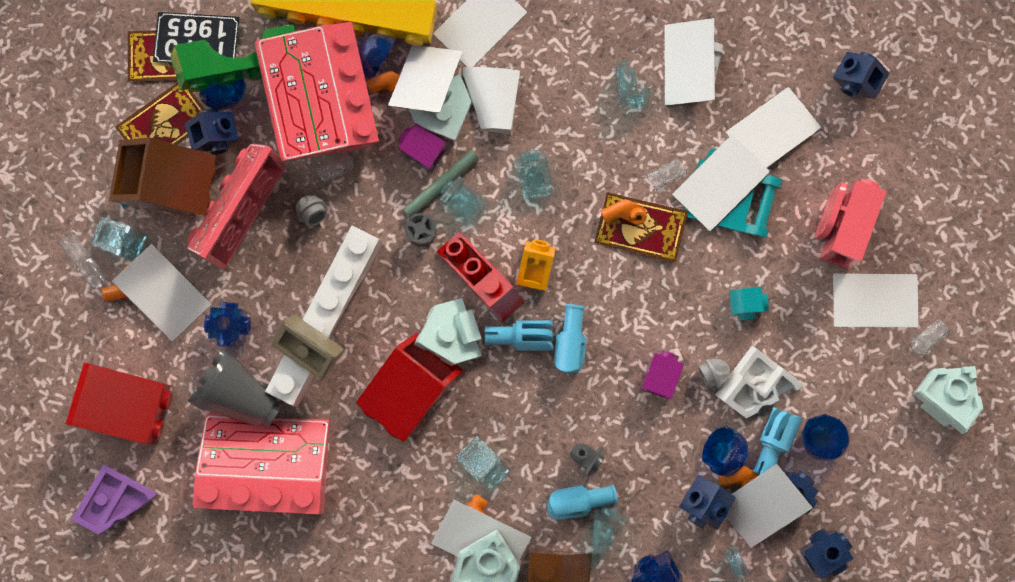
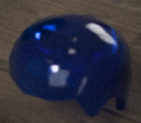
M374 33L361 41L358 51L364 77L371 79L376 76L380 66L389 56L390 49L397 43L395 38L381 33Z
M241 79L230 86H220V83L209 85L207 89L198 91L197 94L201 102L210 109L216 108L218 111L230 110L244 97L246 83L244 79Z
M827 414L809 418L801 433L802 447L810 457L817 461L827 462L840 458L845 454L850 442L847 427L840 419Z
M729 426L719 427L712 432L706 440L702 451V461L710 467L713 473L721 477L735 475L745 466L749 456L747 440L742 434Z

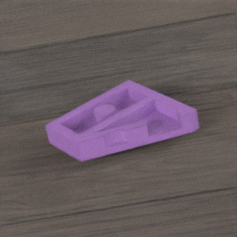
M103 464L71 520L100 535L154 499L158 493Z

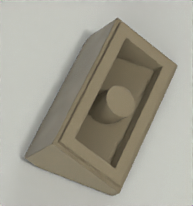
M294 314L283 322L271 343V346L321 381L326 377L344 351L337 343Z

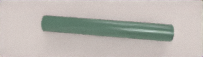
M470 150L410 202L403 211L409 217L418 213L479 159L478 156Z

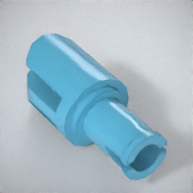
M566 304L563 332L556 336L554 362L560 371L567 374H577L581 371L585 361L587 338L584 337V334H581L585 307Z
M516 320V323H513V327L485 326V346L513 345L516 351H553V344L549 342L553 339V332L549 330L553 327V321Z
M773 407L759 440L764 447L753 472L761 475L778 463L781 454L789 453L802 422V417L792 416L789 412Z
M583 485L559 489L551 493L547 503V512L554 520H567L588 516L592 508L618 504L617 492L614 485L587 490Z

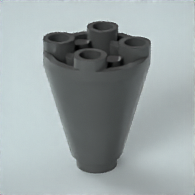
M221 349L212 363L216 368L213 369L210 366L207 368L199 383L204 385L203 388L197 386L188 402L202 410L259 427L262 424L268 428L281 406L275 403L276 399L265 392L266 389L232 354Z

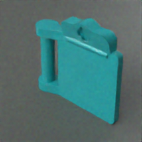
M716 148L709 150L706 160L717 150ZM705 159L699 160L697 169L706 161ZM766 175L758 183L765 185L754 225L746 224L745 222L755 187L716 226L767 239L769 229L766 227L776 191L781 189L783 180L775 176ZM687 208L685 209V211H688L687 218L699 221Z

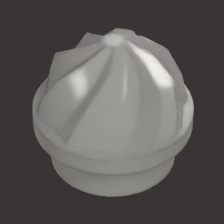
M306 195L296 205L297 217L309 227L318 225L327 216L326 204L315 195Z
M706 359L705 364L698 366L708 389L714 386L718 389L729 379L730 367L720 359Z

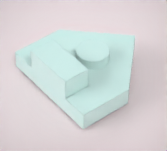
M459 74L452 78L440 113L417 109L409 110L414 123H417L427 131L456 142L472 101Z
M462 298L435 305L430 309L427 321L414 343L415 346L433 353L450 366L482 356L477 341L482 338L473 311H466Z
M975 366L933 369L913 393L923 402L920 406L944 427L950 424L961 434L969 430L983 410L982 399L978 396L975 380L977 379Z
M495 530L459 551L452 582H517L520 565L499 531Z

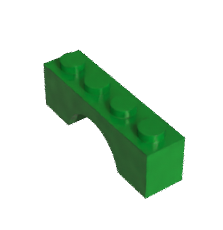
M287 25L264 29L259 40L295 32L294 26ZM206 40L174 45L170 55L180 91L190 89L191 92H198L207 89L209 85L220 83V86H230L241 79L249 78L250 81L262 79L256 51L246 57L231 58L216 52Z

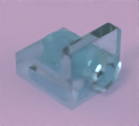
M629 60L616 62L614 73L619 104L627 103V107L645 105V101H648L652 95L651 88L633 90L634 87H637L635 69H630Z
M529 150L522 152L521 157L515 158L523 200L553 194L548 160L544 152L539 153L538 150Z
M460 176L455 182L449 180L440 192L442 195L440 199L441 205L469 227L489 204L487 200L465 184V181Z
M101 216L90 245L134 261L139 255L146 234Z
M478 436L455 457L487 490L499 485L510 469Z
M601 508L600 513H593L592 552L605 553L606 546H611L612 527H607V521L626 523L627 516L619 515L620 509Z

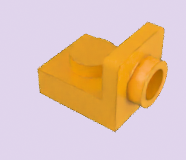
M542 240L526 241L516 284L546 291L556 248L551 247L548 242Z

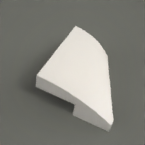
M463 67L462 74L465 78L481 131L511 135L520 71L490 67Z
M751 346L729 375V379L723 383L715 395L742 416L748 418L757 413L762 406L772 405L779 401L778 396L786 393L791 388L796 391L799 390L803 383L757 348Z

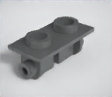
M581 443L575 445L570 452L573 461L585 468L582 472L583 475H588L589 471L596 473L605 459L601 455L604 449L602 446L598 447L595 451L588 445Z

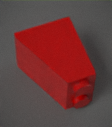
M417 332L395 347L355 403L367 417L375 419L383 425L389 435L403 442L416 431L463 372V369L457 364L450 366L441 361L440 357L415 346L414 343L419 335Z
M84 362L65 424L143 444L154 445L155 439L159 440L164 430V422H161L164 409H169L173 399V392H170L171 385Z

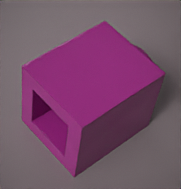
M417 123L412 128L407 127L398 140L400 143L398 148L401 153L430 172L433 171L448 149L444 141Z
M664 350L660 354L654 353L640 390L667 400L672 399L684 367V363L678 361L679 356Z

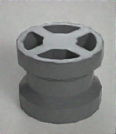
M414 214L406 222V235L415 246H428L435 240L437 229L433 219L427 214Z

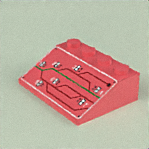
M352 22L322 25L254 42L281 162L363 150L379 142Z
M250 143L247 150H241L235 161L237 165L231 175L228 174L223 179L219 187L221 193L216 201L210 202L206 210V216H204L205 219L200 227H195L188 237L187 242L189 245L186 249L223 271L286 169V166L281 162L277 154L267 145Z
M206 414L195 472L193 508L303 514L324 513L330 420L275 417L267 428L262 424L259 427L218 414Z

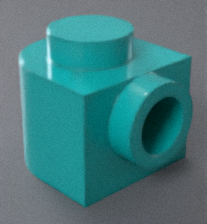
M761 287L729 291L731 316L738 315V321L757 319L756 314L769 312L767 293L762 294Z

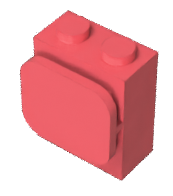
M861 179V181L856 180L848 188L847 184L840 182L833 188L815 234V238L819 240L827 236L820 256L821 260L846 269H850L862 261L887 192L880 189L878 183Z

